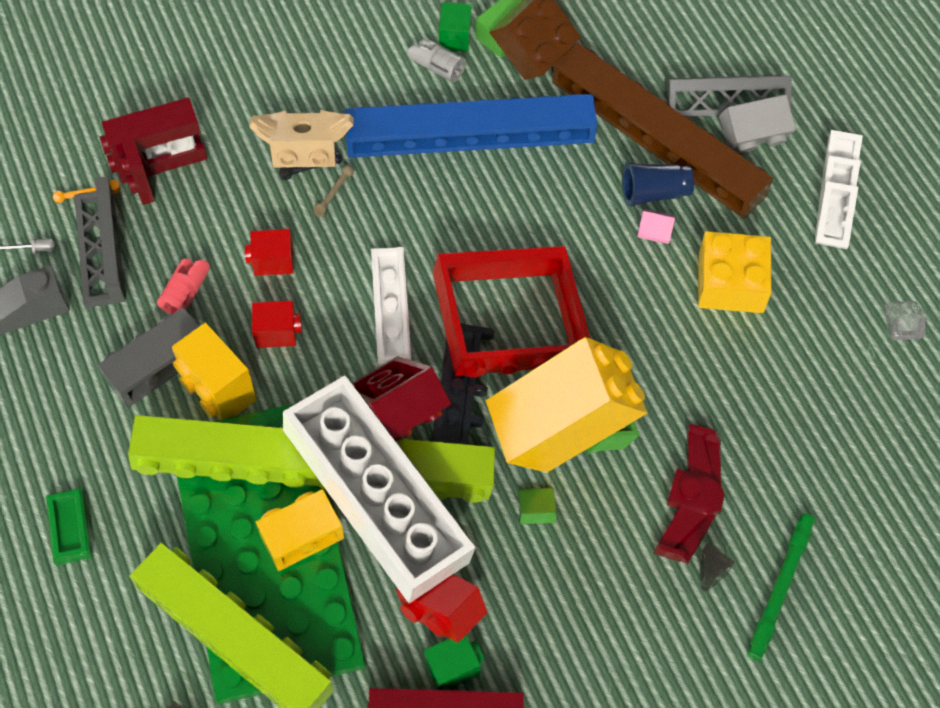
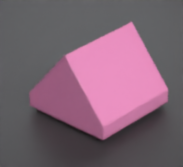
M644 209L637 237L669 244L675 215Z

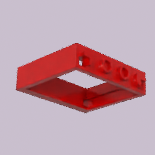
M565 246L438 254L432 273L455 376L467 375L468 377L475 378L487 373L500 372V374L509 375L517 371L534 370L584 337L591 339ZM551 275L569 345L467 353L451 282Z

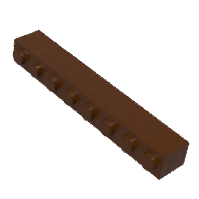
M577 43L554 63L552 80L554 85L568 95L593 94L595 113L667 165L691 166L694 173V184L743 219L767 197L773 178L764 169L749 162L738 151L732 150L723 144L712 133L700 128L689 117L674 110L663 99L651 94L640 83L634 82L625 76L617 67L602 60L592 50Z

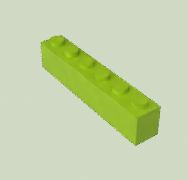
M160 543L129 576L139 591L278 707L320 708L334 692L332 682L329 680L332 675L323 665L317 661L309 664L300 656L303 651L297 644L287 637L283 641L272 633L274 627L264 617L257 614L253 618L243 610L246 605L238 596L231 591L227 595L216 588L219 584L217 580L206 570L201 569L198 573L189 566L191 560L179 548L174 547L170 550Z

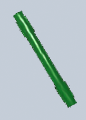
M801 514L800 520L797 521L788 543V551L762 618L758 620L750 642L751 646L747 652V656L754 660L762 661V657L766 653L773 637L777 618L802 553L807 548L813 530L812 527L816 521L810 514Z

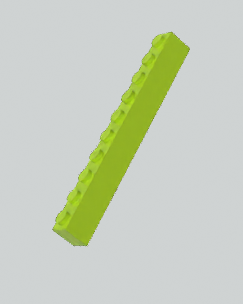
M135 415L128 456L131 470H136L141 474L173 473L181 478H192L195 475L209 476L217 481L243 479L253 484L278 482L289 487L297 488L304 485H313L326 490L287 437L283 428ZM409 439L395 441L439 500L453 497L463 498L464 501L470 503H478L483 500L489 501L494 486L495 447Z

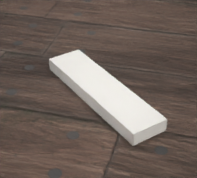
M404 247L371 249L378 367L397 356L412 360Z

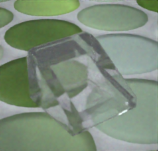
M916 301L884 303L883 308L892 340L922 339L924 337L927 317Z

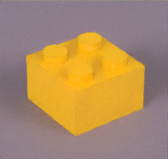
M705 231L699 250L698 308L764 313L771 295V237Z
M206 322L172 346L176 358L173 365L181 375L179 378L180 383L190 395L195 392L202 399L199 403L209 417L213 418L216 415L219 420L235 417L257 400L248 368Z

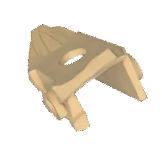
M285 110L260 116L253 115L250 119L249 127L255 131L259 138L270 144L273 168L336 167L334 143L341 139L353 126L354 118L350 114L333 113L320 110V113H287Z

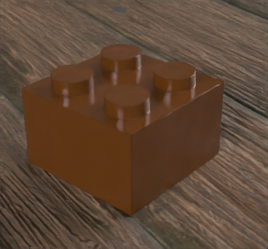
M522 0L489 32L524 80L543 76L581 38L555 0Z

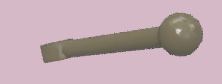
M345 165L342 168L341 176L322 203L314 206L313 210L316 217L320 218L326 215L327 205L346 178L353 175L354 168L351 165Z

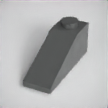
M51 265L18 275L0 288V335L69 312L61 285Z

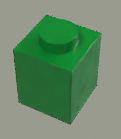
M442 2L439 23V45L451 51H469L472 4Z
M467 635L459 643L449 638L423 650L425 664L437 690H449L480 676V663L484 662V657L476 640L470 642Z

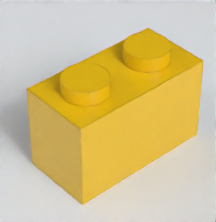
M323 489L315 493H304L295 500V503L283 509H271L260 520L256 521L260 536L278 571L345 539L342 524Z

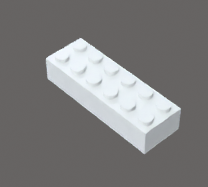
M346 376L339 378L283 411V431L408 603H411L470 563L475 546Z

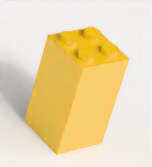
M584 337L485 400L507 463L548 473L648 414L643 402L645 400L644 392L634 380L631 372L632 362L628 355L622 350H617L604 343Z

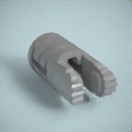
M427 39L421 40L419 44H414L407 50L411 60L416 61L435 74L441 75V77L448 79L452 83L461 77L466 66V59Z

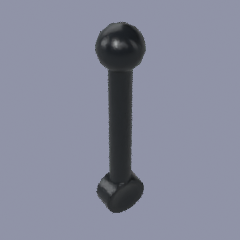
M335 152L336 165L342 162L343 158L340 153ZM283 167L279 170V176L282 180H289L293 174L317 167H295L292 169Z

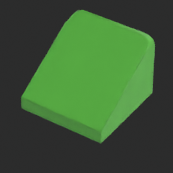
M553 488L518 489L520 524L556 522L557 510Z

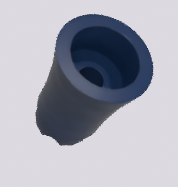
M625 163L622 174V188L627 206L632 207L647 202L679 199L683 196L692 195L694 191V173L691 166Z

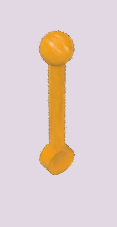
M111 180L114 194L120 191V184L116 180ZM96 187L65 193L56 191L53 194V200L57 203H62L65 199L73 198L77 194L96 192Z

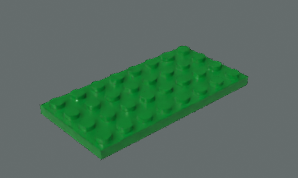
M297 403L213 422L283 428V411ZM197 475L192 478L177 476L192 568L198 573L201 569L206 570L219 583L216 588L225 595L231 591L238 596L246 605L243 610L253 618L257 614L264 617L274 627L272 633L281 641L286 637L292 640L303 651L300 655L309 664H312L314 661L319 662L331 673V677L366 669L338 542L278 571L256 525V521L260 520L269 510L274 508L283 509L295 503V500L302 494L307 492L315 493L322 490V488L313 485L295 488L278 482L253 484L243 479L217 481L209 476ZM206 646L217 705L263 694Z

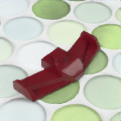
M689 424L687 428L688 472L676 469L667 501V506L677 508L678 511L653 553L685 564H689L714 518L720 514L725 497L721 484V439L715 430L695 424Z

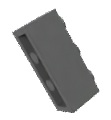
M184 308L176 313L168 314L158 325L147 332L138 334L131 343L119 351L109 353L101 363L97 364L104 380L126 408H129L179 374L173 365L176 358L172 346L199 327Z

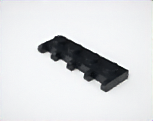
M460 323L467 353L479 352L481 339H494L495 331L491 328ZM447 337L440 383L451 405L443 409V414L434 421L432 442L479 446L468 443L470 426L479 428L484 423L482 416L472 415L474 396H486L488 387L475 384L476 377L471 378L467 375L455 376Z

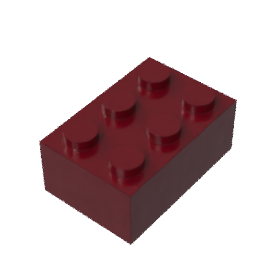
M399 356L351 383L394 441L403 440L411 435L413 432L412 428L423 421L428 423L436 420L443 414L442 410L451 405L433 367Z

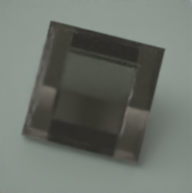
M706 544L699 557L702 591H709L730 573L735 563L712 544Z

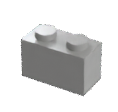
M787 95L730 106L719 115L726 145L732 150L739 149L740 153L755 150L758 148V144L767 142L770 147L787 142V137L796 131Z

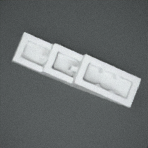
M831 130L829 134L820 191L815 244L848 249L858 192L857 180L861 162L859 161L863 135Z

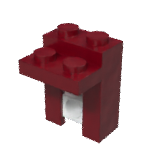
M189 97L101 122L105 135H101L99 138L111 172L119 173L122 184L128 182L132 195L138 193L142 205L155 202L147 179L148 176L207 160L206 151L199 135L201 133Z

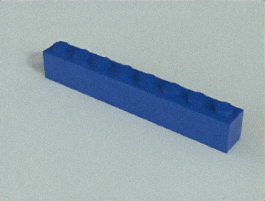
M593 94L502 100L484 99L468 102L451 101L448 103H420L417 105H388L384 107L345 109V114H350L354 118L353 126L346 133L348 158L594 143L597 129Z

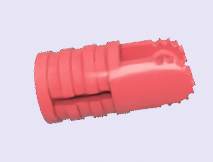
M191 259L181 260L166 288L158 298V306L168 314L176 313L182 308L188 309L210 269L209 262L198 260L193 263Z

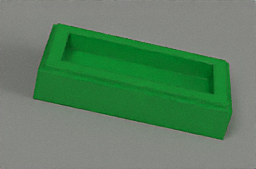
M82 488L46 495L52 557L55 565L58 566L93 558L85 495Z

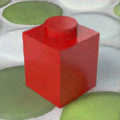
M290 229L251 231V244H245L246 264H252L255 276L294 274L293 242Z
M293 301L252 303V334L256 348L296 346V333H302L301 313H295Z

